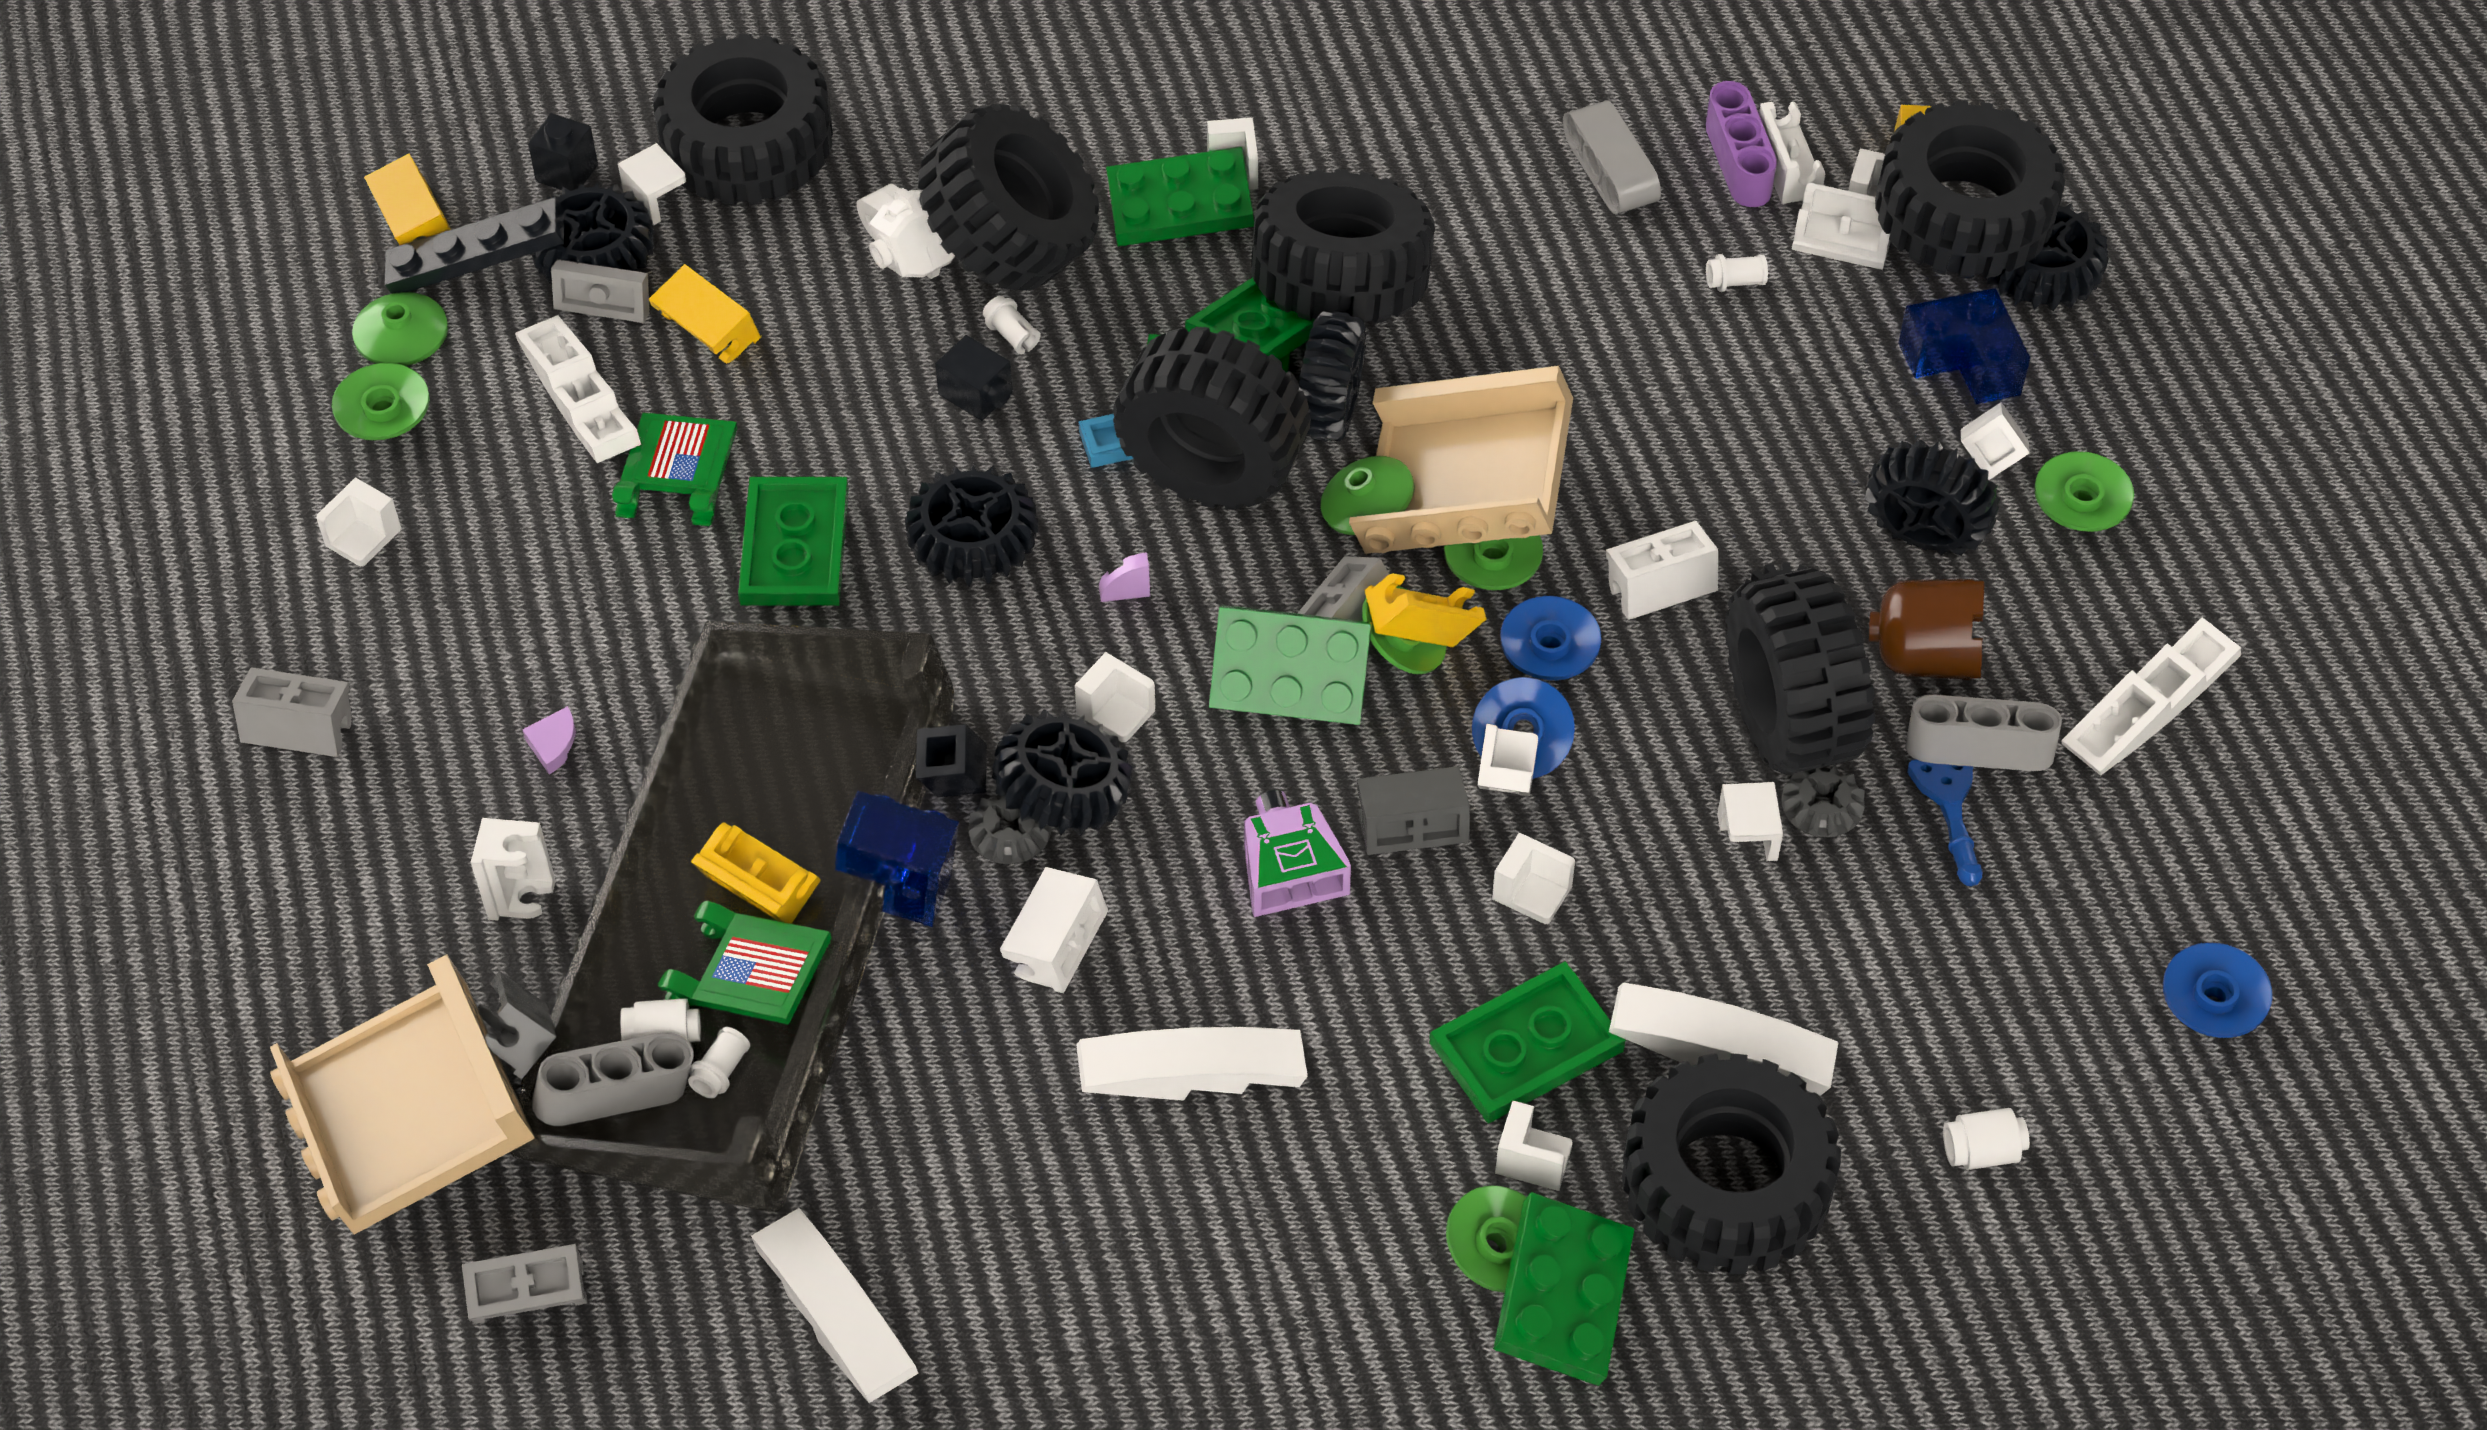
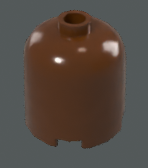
M1974 579L1906 580L1889 587L1883 596L1880 612H1870L1869 642H1879L1881 659L1886 667L1897 674L1906 676L1961 680L1981 679L1983 638H1972L1973 622H1983L1984 581H1974Z

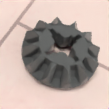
M1834 764L1829 769L1816 768L1793 774L1787 784H1784L1782 807L1789 821L1801 831L1818 837H1835L1849 832L1860 822L1865 808V790L1859 789L1856 785L1854 774L1846 776L1840 773L1836 764ZM1816 791L1821 795L1835 792L1832 805L1825 800L1819 804H1813Z
M997 795V797L990 800L981 798L978 809L970 813L968 832L972 846L981 856L1000 864H1016L1035 857L1045 848L1050 839L1051 826L1047 825L1040 831L1039 823L1033 819L1021 822L1020 810L1006 809L1005 797ZM999 817L1001 819L1005 818L1010 822L1018 818L1020 832L1018 830L1014 831L1010 827L1001 831Z

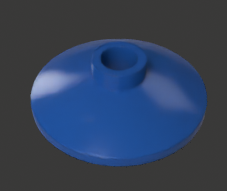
M1540 596L1523 601L1507 614L1501 627L1500 642L1504 655L1519 671L1538 679L1563 680L1584 672L1593 664L1601 647V631L1594 616L1582 605L1563 597Z
M1528 677L1512 678L1492 687L1482 697L1476 707L1472 721V736L1475 747L1482 758L1487 724L1497 725L1499 729L1514 731V727L1518 722L1528 721L1534 727L1533 734L1538 736L1533 779L1542 777L1556 769L1564 761L1572 747L1575 724L1571 708L1564 696L1556 688L1544 681Z
M2200 943L2181 950L2172 958L2163 977V993L2172 1013L2187 1027L2207 1036L2232 1038L2247 1034L2264 1021L2272 1004L2271 983L2261 965L2247 953L2226 944ZM2207 996H2214L2218 998L2221 1002L2213 1001L2209 999Z

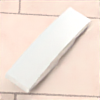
M559 315L515 333L518 343L542 384L596 463L641 445L637 429L618 407L614 391L596 371L592 355Z
M2202 617L2173 647L2166 644L2137 674L2133 670L2129 672L2062 739V745L2101 776L2134 752L2203 693L2241 656V647Z
M1622 983L1618 987L1609 1032L1678 1062L1688 1061L1691 1067L1698 1064L1699 1056L1717 1054L1718 1060H1730L1731 1053L1748 1055L1747 1061L1762 1064L1763 1059L1778 1064V1072L1787 1077L1791 1072L1795 1073L1807 1083L1805 1090L1812 1093L1815 1092L1819 1096L1831 1088L1838 1041L1741 1007L1685 993L1629 983Z
M1191 1027L1137 1031L1080 1039L1076 1045L1082 1092L1184 1101L1191 1090L1242 1094L1249 1083L1300 1087L1308 1077L1300 1030L1257 1027Z
M800 1208L751 1235L757 1252L780 1278L789 1299L812 1325L818 1342L868 1403L918 1374L915 1364L884 1318L841 1259Z

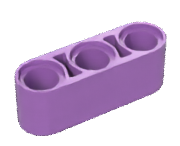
M1735 81L1717 83L1710 91L1705 126L1731 196L1740 205L1746 207L1765 205L1770 200L1777 165L1775 153L1747 87Z

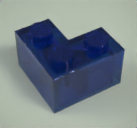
M1996 288L1906 306L1898 344L1914 378L1959 369L1976 404L2020 396L2022 394L2030 356Z
M857 791L837 841L835 870L885 885L882 912L933 927L952 876L959 821L949 819L944 814L935 810L923 811L897 803L886 795H870Z

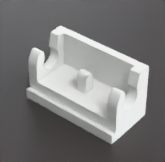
M1773 102L1761 103L1759 116L1776 156L1777 165L1774 187L1781 204L1803 201L1807 182L1824 185L1825 170L1819 160L1814 161L1799 125L1800 110L1795 102H1791L1788 107L1789 114L1777 120L1775 119L1777 115Z
M1807 182L1802 209L1799 210L1792 250L1883 270L1891 241L1889 240L1890 234H1886L1878 221L1879 214L1875 209L1874 196Z
M1697 521L1606 549L1610 590L1612 595L1621 593L1622 612L1628 620L1718 591V548Z
M482 818L471 865L488 920L498 921L500 916L526 919L540 916L542 914L541 905L535 903L524 904L519 901L521 896L528 892L546 894L553 893L556 880L540 823Z
M1045 867L1000 948L1003 958L1016 963H1023L1017 966L1014 972L1016 976L1032 983L1051 987L1056 992H1065L1108 912L1097 879Z

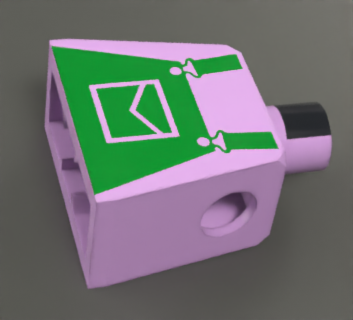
M1271 790L1260 795L1256 800L1259 815L1250 816L1244 821V849L1251 907L1254 917L1350 895L1351 865L1349 859L1318 806L1306 803L1290 807L1285 793L1281 790Z

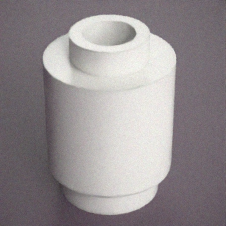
M688 999L635 1002L634 1007L621 1008V1040L658 1033H674L688 1040L691 1045V1042L701 1040L699 1009H689Z
M2011 1108L1957 1115L1954 1122L1944 1123V1146L1948 1161L1952 1167L1963 1165L1966 1170L2018 1163L2021 1161L2022 1151L2029 1149V1133L2023 1117L2016 1118Z

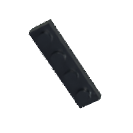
M556 197L385 250V286L391 294L410 292L564 244V209Z

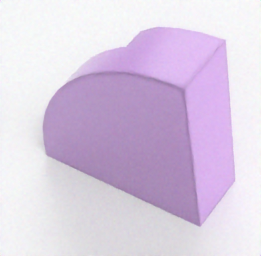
M1147 553L1128 556L1123 559V566L1117 568L1111 574L1107 571L1102 576L1099 583L1101 602L1150 596Z
M568 706L522 729L526 742L548 774L556 771L565 763L576 735L573 717Z

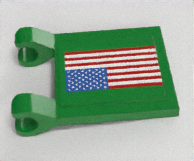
M642 412L637 428L641 445L630 449L621 480L615 485L612 493L613 502L617 503L616 517H635L640 489L691 494L689 505L690 510L694 511L691 518L692 524L710 526L714 518L717 494L736 435L737 422Z
M702 902L694 914V919L697 922H704L701 932L705 937L712 939L722 938L701 981L677 970L668 969L665 971L658 983L660 990L668 991L665 995V1000L688 999L689 1006L698 1005L789 1025L832 939L830 932L739 914L714 902Z

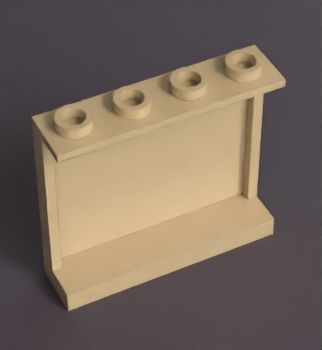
M1551 366L1375 388L1373 405L1382 421L1376 456L1392 457L1403 462L1413 476L1415 487L1412 500L1405 511L1350 517L1349 524L1365 554L1552 534L1573 403L1572 393L1560 367Z
M447 954L427 964L436 983L435 986L290 1061L277 1043L270 1046L278 1067L270 1072L271 1077L284 1100L290 1098L293 1106L285 1111L286 1116L300 1140L306 1139L308 1147L301 1150L303 1160L312 1176L316 1180L321 1178L324 1186L317 1191L318 1199L328 1217L332 1221L340 1217L354 1235L535 1139L500 1058L491 1052L487 1046L485 1035L488 1033V1030L469 987Z

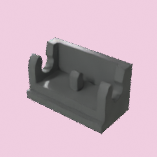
M1459 766L1357 779V791L1361 804V809H1358L1367 855L1469 843L1470 804Z
M499 971L490 982L491 986L499 994L501 1007L497 1011L498 1014L492 1012L490 1007L480 1004L478 1009L484 1022L501 1034L503 1043L492 1034L487 1033L485 1035L488 1048L511 1065L514 1075L523 1079L556 1038L547 1004Z

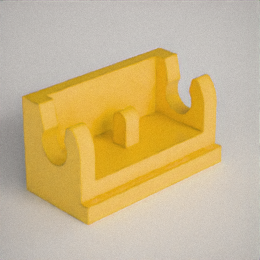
M410 153L364 177L399 245L412 242L420 236L430 237L451 230L431 189Z
M686 264L649 298L652 307L662 311L661 315L668 320L672 319L708 346L709 350L714 354H718L725 349L732 341L731 345L719 356V359L726 364L738 357L752 342L755 344L761 338L750 313Z
M1393 573L1386 576L1376 586L1370 585L1364 590L1375 633L1454 647L1487 620L1484 608L1475 606L1469 610L1462 609L1464 602L1467 599H1471L1475 593V590L1471 588L1461 587L1449 597H1441L1396 588L1403 583L1405 576Z
M725 822L716 828L700 853H696L691 861L705 877L776 921L792 924L821 881L814 873L807 871L745 833L735 825L730 826Z

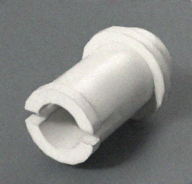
M1718 254L1715 259L1708 260L1706 263L1707 284L1709 288L1717 287L1719 292L1726 291V288L1729 286L1766 285L1765 283L1768 280L1766 257L1758 255L1754 257L1725 259L1723 254Z
M997 296L984 307L983 316L985 317L986 326L990 330H997L1014 347L1018 354H1024L1025 349L1029 352L1037 345L1041 333L1017 311V304L1013 299Z
M723 1027L722 1030L720 1029L717 1038L702 1060L695 1061L691 1065L689 1072L691 1076L688 1079L691 1088L706 1098H715L718 1094L725 1093L730 1086L729 1076L744 1053H747L750 1048L748 1039L733 1028Z

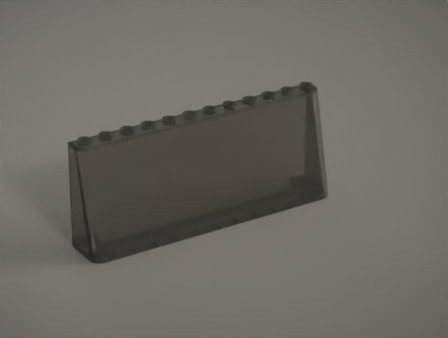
M706 621L699 640L692 646L691 661L684 679L676 687L675 701L669 717L660 727L659 742L652 760L644 768L642 785L635 803L628 808L626 826L618 846H615L611 851L609 869L601 889H598L594 894L592 912L584 932L576 940L575 955L568 973L559 983L557 1000L550 1016L556 1038L521 1081V1092L518 1101L535 1139L512 1150L510 1154L514 1158L761 1211L778 1212L783 1207L927 789L916 779L917 729L948 726L954 707L953 684L931 634ZM725 822L730 826L735 825L745 833L807 871L814 873L821 879L792 924L829 931L832 939L789 1025L698 1005L689 1006V1009H699L701 1022V1040L691 1042L694 1054L692 1064L695 1061L702 1060L717 1038L718 1032L723 1027H730L739 1031L750 1042L749 1050L747 1053H744L728 1078L730 1086L725 1093L718 1094L715 1098H706L695 1092L687 1080L683 1095L677 1101L670 1104L564 1126L546 1124L537 1118L532 1109V1099L540 1065L547 1057L557 1053L622 1041L621 1008L634 1007V1003L639 1001L665 1000V995L668 991L660 990L658 983L668 969L680 971L701 981L722 938L712 939L705 937L701 932L704 922H697L694 919V914L702 902H714L735 913L776 921L705 877L691 862L696 853H700L721 823Z

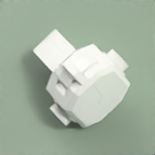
M888 184L857 201V211L865 229L875 240L869 244V249L874 261L880 268L888 267L902 277L927 276L932 279L939 275L940 268L948 265L955 258L952 252L948 254L940 245L942 242L937 232L932 233L927 223L929 215L927 211L922 210L919 200L920 192L923 190L907 191L904 188L900 189L894 184Z

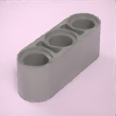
M1606 100L1564 114L1563 129L1566 140L1613 214L1616 215L1660 200L1661 187L1658 175L1611 101Z
M1924 695L1913 702L1905 747L1907 753L1912 758L1927 763L2042 771L2053 764L2062 717L2055 708L2038 702Z
M658 1033L551 1055L541 1063L532 1099L533 1112L538 1119L546 1124L564 1126L670 1104L677 1101L684 1093L694 1057L693 1048L688 1040L680 1035Z

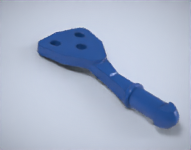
M1917 759L1910 761L1908 766L1909 776L1920 792L1937 803L1943 813L1948 826L1950 840L1948 849L1954 856L1958 868L1957 875L1960 881L1969 887L1977 885L1982 879L1983 870L1981 865L1978 864L1973 849L1974 841L1969 837L1962 820V803L1972 787L1973 766L1922 762Z

